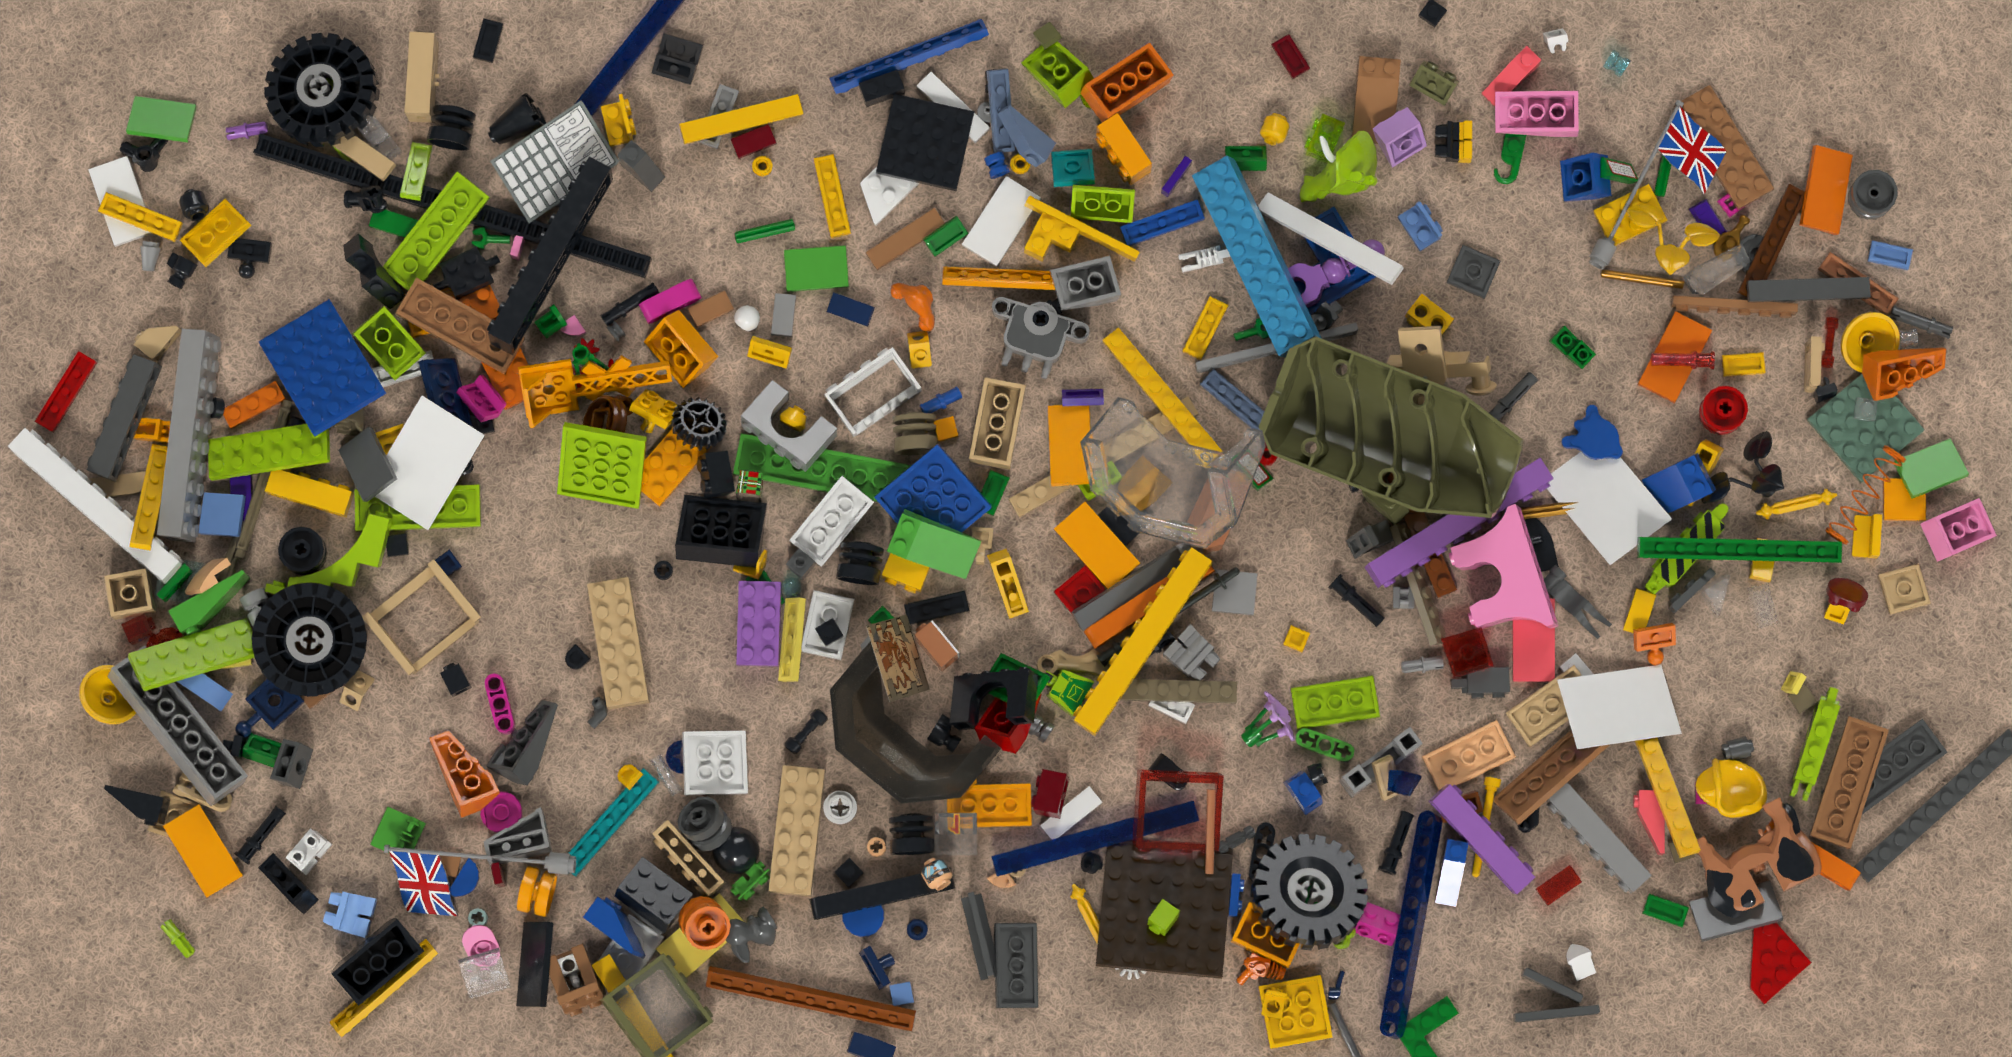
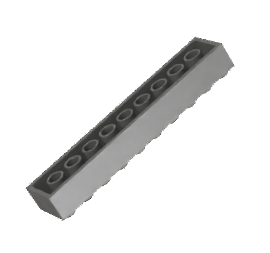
M182 329L157 529L158 536L172 541L196 542V537L199 535L198 517L201 515L202 510L200 501L204 493L203 476L207 471L205 459L209 452L208 434L211 433L212 429L210 418L214 411L213 393L216 392L217 387L215 376L219 370L218 352L221 351L220 337L206 330Z

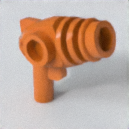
M1252 952L1244 960L1246 969L1236 981L1243 985L1249 977L1256 980L1258 976H1266L1268 979H1274L1275 977V980H1282L1286 968H1283L1281 965L1278 967V964Z

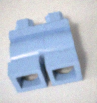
M331 892L328 903L339 907L337 914L326 911L323 922L333 926L335 930L367 939L371 920L360 918V915L372 918L377 899L347 892Z

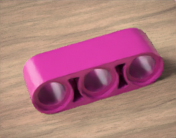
M688 279L639 304V307L647 323L652 324L677 310H681L699 301L702 297L693 279Z
M490 674L485 679V688L494 724L501 734L508 735L515 729V720L506 684L500 675ZM494 679L500 680V686L497 689L490 688V682ZM497 700H505V707L498 710L495 708ZM504 719H508L511 722L510 727L506 730L500 728V723Z

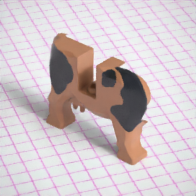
M1780 797L1762 806L1764 812L1774 821L1775 828L1771 829L1769 825H1766V833L1759 829L1760 838L1757 843L1744 845L1727 858H1723L1716 852L1713 845L1708 844L1705 836L1697 840L1701 850L1696 854L1700 856L1706 871L1708 899L1715 909L1727 917L1735 919L1745 914L1751 908L1753 909L1765 902L1750 873L1754 872L1757 875L1766 870L1765 865L1769 864L1783 892L1821 873L1820 857L1814 845L1800 830L1796 811L1790 804H1783Z

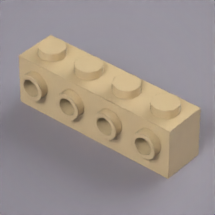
M669 820L665 821L652 833L655 837L653 842L660 850L665 848L670 853L667 857L675 866L678 863L682 866L684 870L681 873L689 881L693 879L698 884L695 888L703 897L706 894L712 897L726 884Z

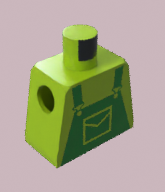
M1063 669L1059 671L1057 676L1046 671L1045 674L1050 677L1046 684L1050 687L1046 696L1073 717L1074 712L1084 701L1094 681Z

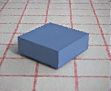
M910 982L889 986L893 1006L914 1003Z

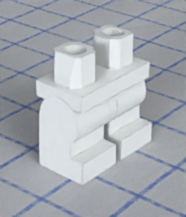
M310 828L286 858L307 875L318 862L314 857L317 856L321 859L332 844L317 831Z

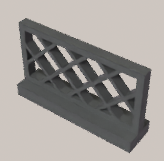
M974 892L968 893V897L961 898L980 980L982 981L995 977V948L982 894L975 895Z

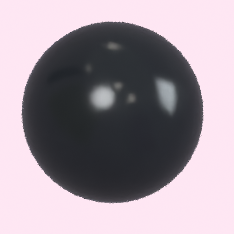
M732 827L727 840L721 846L712 850L713 858L723 871L731 874H741L749 870L757 862L760 851L759 843L754 834L742 827Z

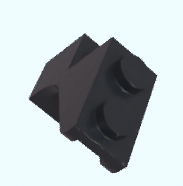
M358 233L343 245L345 261L360 272L362 288L389 309L405 298L402 289L378 261L373 245Z

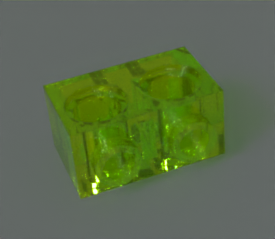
M1323 113L1320 119L1316 118L1312 127L1315 130L1313 137L1308 136L1304 146L1307 149L1306 155L1328 163L1323 151L1315 150L1314 145L1320 143L1319 137L1323 136L1333 154L1344 129L1345 122ZM1330 125L1333 131L1326 133L1322 130V127Z

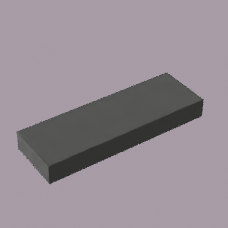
M1528 967L1524 969L1521 975L1578 1004L1582 1001L1583 994Z

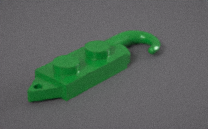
M1505 134L1501 159L1504 163L1511 165V171L1507 178H1502L1498 174V169L1495 168L1494 177L1499 183L1510 184L1516 180L1526 135Z

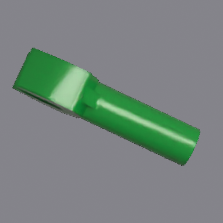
M477 228L472 231L474 235L483 236L482 241L471 242L478 249H485L488 243L510 244L511 236L489 235L485 228Z
M1261 318L1256 319V324L1253 328L1234 333L1235 341L1254 335L1260 336L1262 340L1268 338L1267 331L1260 329V326L1264 325Z

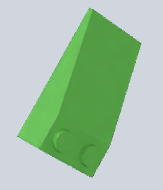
M904 509L887 552L966 579L981 540Z
M241 570L203 593L197 594L168 610L180 633L187 636L201 632V629L205 628L250 580L249 575Z

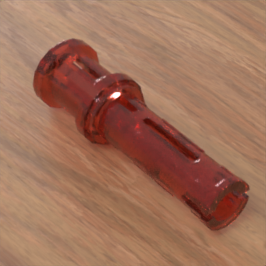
M1693 351L1691 354L1651 353V366H1690L1693 369L1703 367L1714 370L1715 352L1697 353V351Z

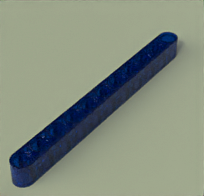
M1429 810L1421 812L1417 820L1380 1022L1381 1033L1392 1039L1401 1038L1405 1032L1442 830L1441 817ZM1433 817V823L1427 826L1428 819ZM1429 838V844L1424 847V840ZM1425 858V865L1420 867V861ZM1422 879L1421 886L1416 888V882ZM1418 899V905L1413 909L1412 903ZM1414 920L1413 928L1409 929V922ZM1407 941H1410L1411 945L1409 949L1405 950V943ZM1406 961L1407 966L1405 970L1401 971V964ZM1402 982L1403 988L1398 992L1397 986ZM1399 1003V1009L1394 1013L1393 1007ZM1395 1024V1031L1390 1033V1026Z

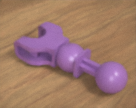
M1370 239L1362 243L1385 256L1384 247L1379 241ZM1339 256V259L1330 258L1326 260L1322 267L1320 264L1309 266L1298 263L1288 268L1294 282L1299 281L1306 285L1305 292L1301 294V297L1306 307L1309 308L1320 301L1322 292L1330 287L1329 283H1340L1346 275L1350 277L1349 270L1357 266Z

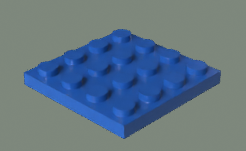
M936 444L874 497L897 524L904 509L959 532L966 530L992 508V505L939 444Z

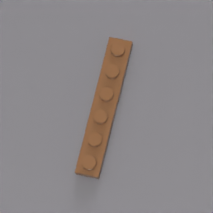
M1675 295L1671 299V307L1676 308V311L1682 312L1688 311V309H1697L1699 313L1717 310L1718 314H1730V311L1738 312V315L1743 316L1750 315V313H1759L1761 317L1779 314L1780 318H1792V315L1798 312V303L1748 302V300Z

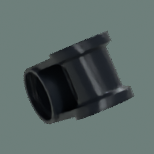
M1162 753L1148 769L1155 777L1165 782L1174 790H1182L1187 785V774ZM1181 775L1183 777V784L1178 783L1176 785L1174 783L1175 779L1173 777H1179Z

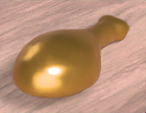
M1741 215L1734 229L1721 234L1720 238L1715 242L1714 255L1717 259L1728 260L1739 250L1740 233L1750 223V219L1746 215Z

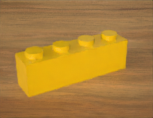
M290 469L271 471L265 488L267 494L347 518L354 497L350 487L338 484V487L332 486L328 480L318 478V481L312 480L310 475L302 472L296 475L290 473Z

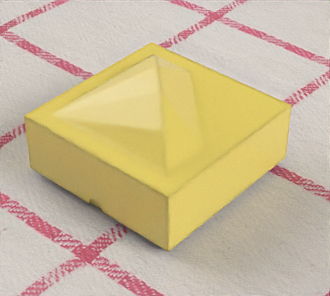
M1790 671L1781 690L1797 695L1807 676Z

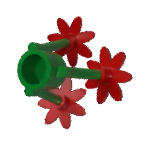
M581 338V344L575 345L572 352L574 358L572 362L574 365L572 367L573 375L585 374L581 372L583 366L579 368V365H585L588 361H594L605 370H608L614 364V361L610 359L608 365H605L593 354L600 351V348L593 347L595 340L592 339L587 344L586 340ZM577 383V388H581L582 384Z

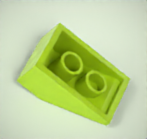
M1058 41L1046 49L1042 45L1039 46L1021 62L1043 88L1065 109L1081 95L1080 93L1084 85L1094 79L1089 68Z
M382 306L352 333L362 347L394 380L399 378L426 354L385 306Z

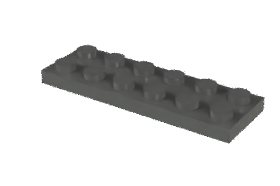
M1923 719L1883 747L1862 814L1948 753Z

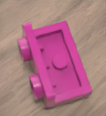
M479 375L474 383L459 387L456 392L480 422L498 418L506 406L504 399L484 375Z
M1367 902L1363 910L1364 913L1355 927L1356 933L1376 940L1381 944L1392 946L1397 937L1403 916Z

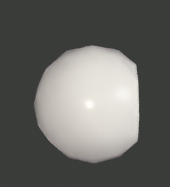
M746 305L737 309L734 314V322L743 330L751 331L758 326L760 316L754 307Z

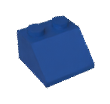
M1589 153L1560 161L1563 199L1565 202L1595 200L1612 196L1610 180L1600 177L1601 157L1608 158V155Z

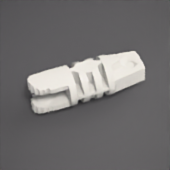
M1220 245L1179 254V260L1195 256L1197 263L1182 267V273L1224 263L1223 258L1231 257L1227 249H1220Z

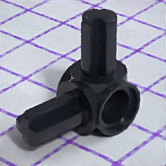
M155 138L150 145L136 147L129 142H122L120 152L131 157L132 161L139 165L142 171L151 172L156 169L158 165L157 160L160 157L159 152L167 144L168 140Z

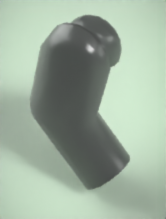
M595 697L592 700L594 715L587 721L594 729L607 716L606 702L600 697Z

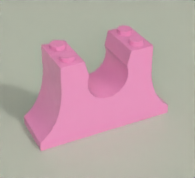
M1516 504L1508 506L1501 521L1489 532L1474 540L1450 547L1452 552L1449 553L1450 561L1458 569L1475 570L1484 565H1493L1501 574L1502 583L1497 594L1489 599L1480 600L1469 607L1471 612L1468 613L1471 625L1478 629H1485L1512 620H1532L1542 623L1550 629L1559 626L1521 507Z

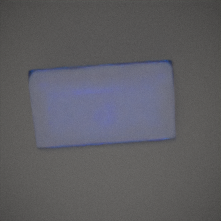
M1389 770L1387 790L1404 796H1411L1422 776L1403 770Z

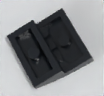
M664 33L659 52L655 58L652 74L691 85L704 45Z

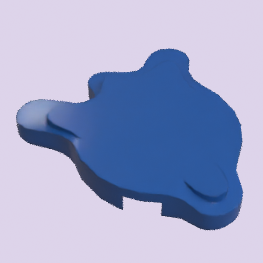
M1589 405L1586 409L1585 418L1574 423V428L1578 433L1565 436L1562 439V446L1564 448L1578 449L1586 457L1593 460L1604 458L1619 459L1623 454L1616 427L1599 415L1595 405Z

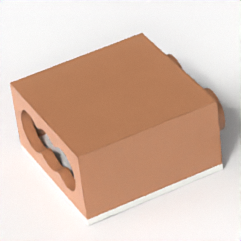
M933 620L929 624L924 622L916 629L915 640L941 672L960 658L958 650Z

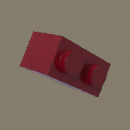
M1042 769L1041 775H1038L1036 780L1037 794L1033 795L1031 807H1033L1036 815L1061 818L1070 780L1067 773Z

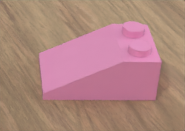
M1980 498L1920 524L1937 562L1997 536Z

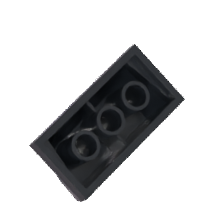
M393 918L338 962L331 974L359 1006L424 952V949L397 918Z

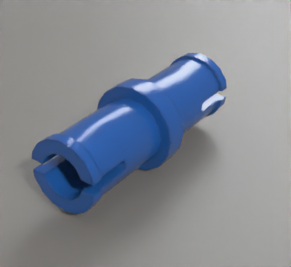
M956 386L943 394H936L935 398L920 404V408L923 413L930 414L941 408L944 410L947 408V405L962 399V394Z

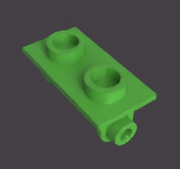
M761 861L755 862L745 872L750 879L747 881L741 876L732 885L733 888L730 891L735 896L740 894L738 897L740 901L743 899L747 901L755 893L754 889L759 884L762 886L770 879L769 874L771 871L769 869L764 871L763 869L766 866Z

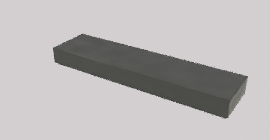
M1599 1005L1515 1013L1513 1014V1019L1515 1023L1595 1015L1599 1014L1600 1008Z

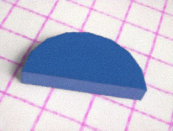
M468 858L450 887L451 896H465L477 887L479 870L470 858Z

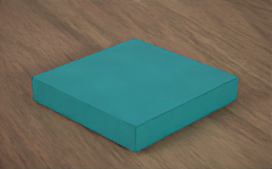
M1092 149L1051 152L1054 187L1095 184Z

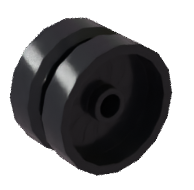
M301 526L290 529L283 535L278 546L280 560L285 567L297 575L305 576L316 573L323 567L327 559L328 552L324 540L311 528ZM302 549H306V550H307L305 554H304V553L300 554V551H301Z

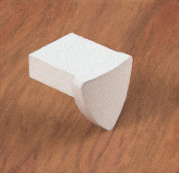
M1572 944L1568 948L1566 958L1576 981L1595 974L1591 951L1584 946Z

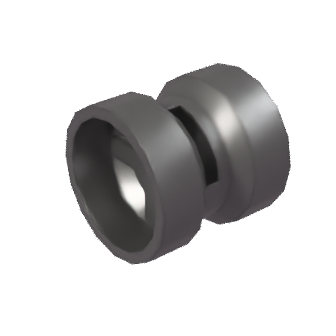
M1037 715L1034 723H1031L1028 734L1037 736L1038 740L1044 743L1055 726L1050 722H1044L1043 718Z

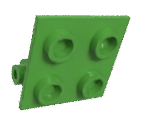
M387 807L370 845L383 851L385 844L390 845V847L415 849L426 823Z

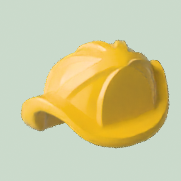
M1714 758L1712 766L1699 775L1695 784L1699 797L1711 807L1717 808L1719 813L1725 817L1737 818L1752 815L1760 811L1767 801V788L1759 772L1751 766L1736 760H1718Z

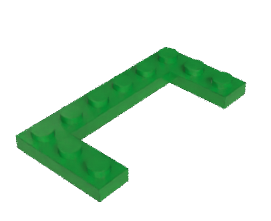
M1446 996L1394 1032L1411 1057H1437L1424 1036L1459 1013L1448 996Z

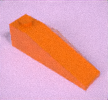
M1946 348L1884 350L1864 354L1862 374L1873 400L1893 398L1898 395V391L1905 387L1910 388L1914 386V382L1921 378L1926 379L1944 369Z
M450 731L429 738L461 818L481 811L500 794L492 774L485 770L479 764V761L466 751L465 747Z

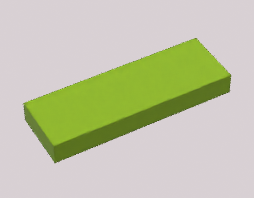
M412 142L400 192L401 198L421 201L432 153V145Z

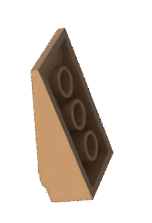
M1359 57L1352 137L1358 131H1366L1370 134L1373 143L1378 144L1373 128L1396 113L1400 59Z

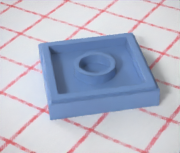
M204 492L198 533L201 535L239 537L246 496Z

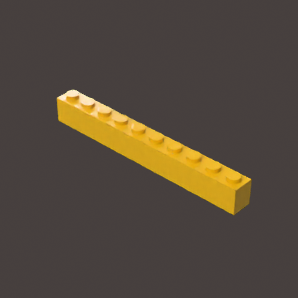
M1191 547L1189 551L1185 550L1179 558L1181 563L1177 569L1173 567L1167 576L1169 578L1165 586L1162 584L1155 593L1158 597L1154 603L1151 601L1148 603L1143 611L1146 613L1143 619H1138L1133 625L1132 630L1134 632L1131 637H1125L1120 645L1122 647L1118 655L1115 653L1108 663L1111 666L1107 672L1103 670L1096 681L1099 684L1095 689L1091 688L1085 696V699H1087L1083 707L1079 705L1074 712V723L1092 735L1096 736L1212 565V560Z

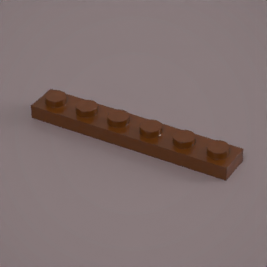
M1791 184L1787 185L1737 293L1747 297V281L1768 279L1801 209L1805 191Z

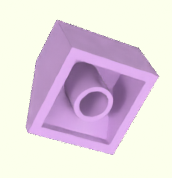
M1408 107L1396 112L1392 117L1380 122L1373 128L1376 141L1392 168L1427 146L1421 124Z

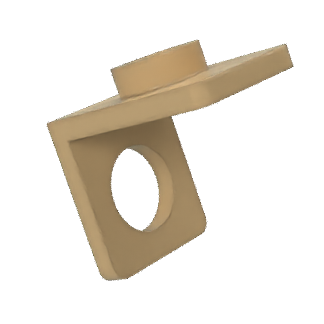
M358 670L344 686L340 703L358 711L363 696L375 679ZM346 696H353L356 699V703L348 701Z

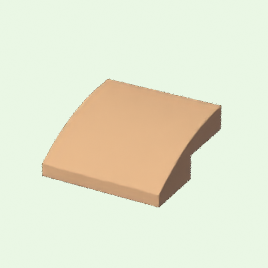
M228 558L214 559L204 565L191 579L185 590L186 595L200 594L216 585L218 581L214 575L231 565Z

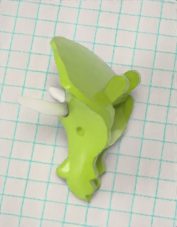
M1358 131L1336 152V156L1332 154L1326 139L1320 136L1321 147L1328 163L1324 170L1315 177L1304 176V184L1300 189L1301 202H1315L1317 198L1322 200L1330 193L1350 195L1367 190L1369 186H1375L1377 183V178L1374 176L1377 169V154L1370 134L1366 131Z

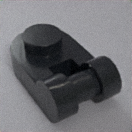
M1321 763L1307 766L1314 786L1319 787L1328 783Z

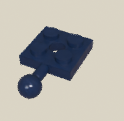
M266 679L245 698L256 713L247 721L238 722L235 731L238 736L247 737L252 732V726L261 718L275 730L305 702L300 696L281 690L270 680ZM273 695L280 696L281 701L277 706H271L269 703L270 697Z

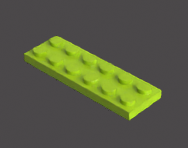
M457 171L387 260L383 268L408 291L416 278L425 282L491 197Z
M302 424L208 439L209 479L211 481L330 462L329 428L315 437L308 425Z
M480 485L454 486L429 529L481 527ZM354 489L356 532L363 531L369 514H375L376 511L388 513L387 517L393 519L390 531L425 529L377 497L364 502L358 490Z
M247 618L128 653V659L143 691H147L255 658L252 648L253 630Z

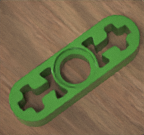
M1307 728L1299 730L1296 734L1295 740L1297 745L1341 762H1348L1354 756V748L1347 742ZM1308 733V737L1313 740L1315 735L1318 736L1315 748L1311 747L1313 742L1307 741L1303 744L1299 735ZM1326 739L1331 743V748L1328 751H1322L1319 748L1321 740ZM1335 743L1339 744L1337 746L1338 749L1347 747L1350 756L1346 755L1343 758L1341 757L1342 753L1335 751V755L1331 754Z

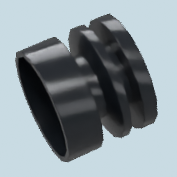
M453 105L433 106L432 112L435 115L431 116V121L439 126L429 127L427 142L446 149L469 150L472 135L464 130L474 128V124L471 122L475 121L476 114Z
M842 542L841 549L847 552L840 553L839 557L847 560L848 563L838 564L836 579L861 585H879L881 570L872 567V564L882 563L883 560L875 556H882L884 549L867 542Z
M909 813L889 818V824L899 825V827L890 828V833L899 834V838L890 840V854L922 855L934 853V838L924 836V833L934 830L933 826H924V824L933 822V816Z

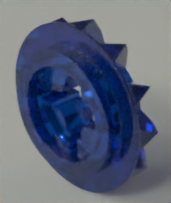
M682 740L674 742L668 747L666 752L667 765L671 770L680 774H684L683 766H681L680 759L673 756L680 755L683 748Z

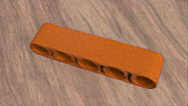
M1773 820L1769 823L1771 829L1775 828ZM1811 842L1821 860L1822 869L1820 875L1843 889L1850 891L1861 872Z

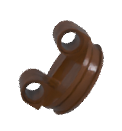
M602 395L595 399L588 407L583 419V425L602 429L604 415L606 414L608 415L606 429L625 433L627 416L633 413L629 409L634 401L622 395Z

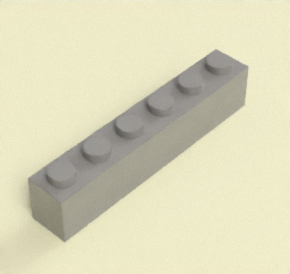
M1568 782L1547 800L1548 804L1546 806L1553 814L1558 813L1563 818L1560 820L1561 823L1568 830L1570 828L1573 829L1578 842L1581 845L1586 844L1591 849L1589 851L1590 855L1596 861L1599 859L1605 865L1603 869L1611 877L1614 875L1619 880L1617 884L1625 893L1627 891L1633 893L1652 876Z

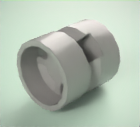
M264 588L256 589L240 598L244 610L249 611L247 616L252 626H254L259 611L269 599Z

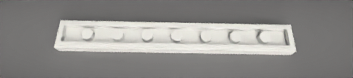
M1267 193L1258 205L1261 214L1391 285L1403 270V266L1270 193Z

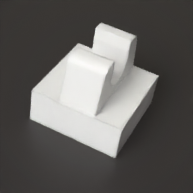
M1563 28L1543 33L1544 41L1551 53H1555L1554 47L1557 44H1560L1562 51L1566 50L1568 36Z

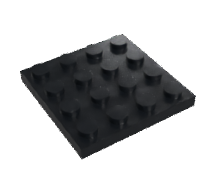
M894 94L876 174L957 191L975 111Z

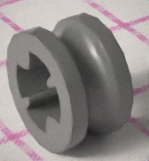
M614 321L611 327L608 326L606 328L619 342L620 337H625L626 334Z

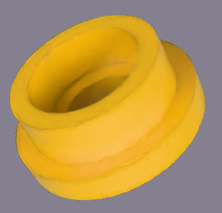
M1016 154L1011 158L1010 167L1016 174H1024L1030 169L1031 164L1020 154ZM1018 161H1023L1024 166L1020 168L1016 165V163Z
M759 156L754 159L752 169L756 175L764 177L771 173L773 164L768 157ZM761 163L766 164L764 170L759 169Z

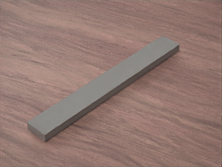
M1357 323L1320 331L1319 334L1322 339L1332 341L1356 335L1358 327ZM1273 343L1195 362V369L1197 373H1202L1213 368L1218 369L1278 353Z

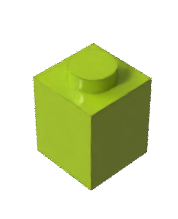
M1162 899L1148 918L1147 925H1149V929L1157 935L1161 933L1165 936L1179 917L1180 910Z

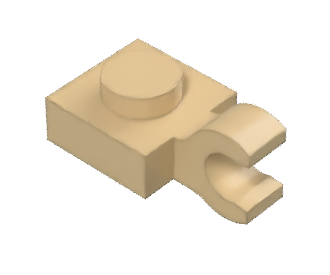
M972 527V537L981 540L976 554V564L984 565L985 550H992L993 528Z

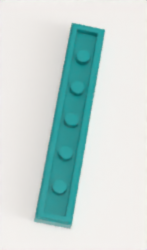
M644 768L640 771L643 773L642 777L630 790L628 788L623 790L568 853L571 856H576L575 873H572L575 877L658 785L659 781Z

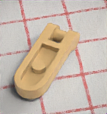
M184 773L179 778V784H176L173 789V793L177 796H184L219 812H224L231 807V794H228L210 807ZM187 785H192L193 787L189 789Z

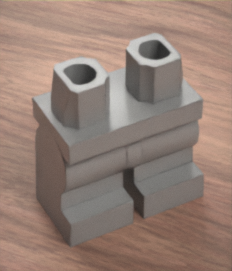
M1190 624L1178 637L1179 642L1175 640L1163 653V657L1188 678L1191 676L1197 681H1202L1207 673L1200 665L1205 661L1213 668L1220 661V658L1214 652V647Z

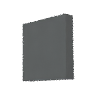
M1462 245L1447 284L1485 299L1501 261Z

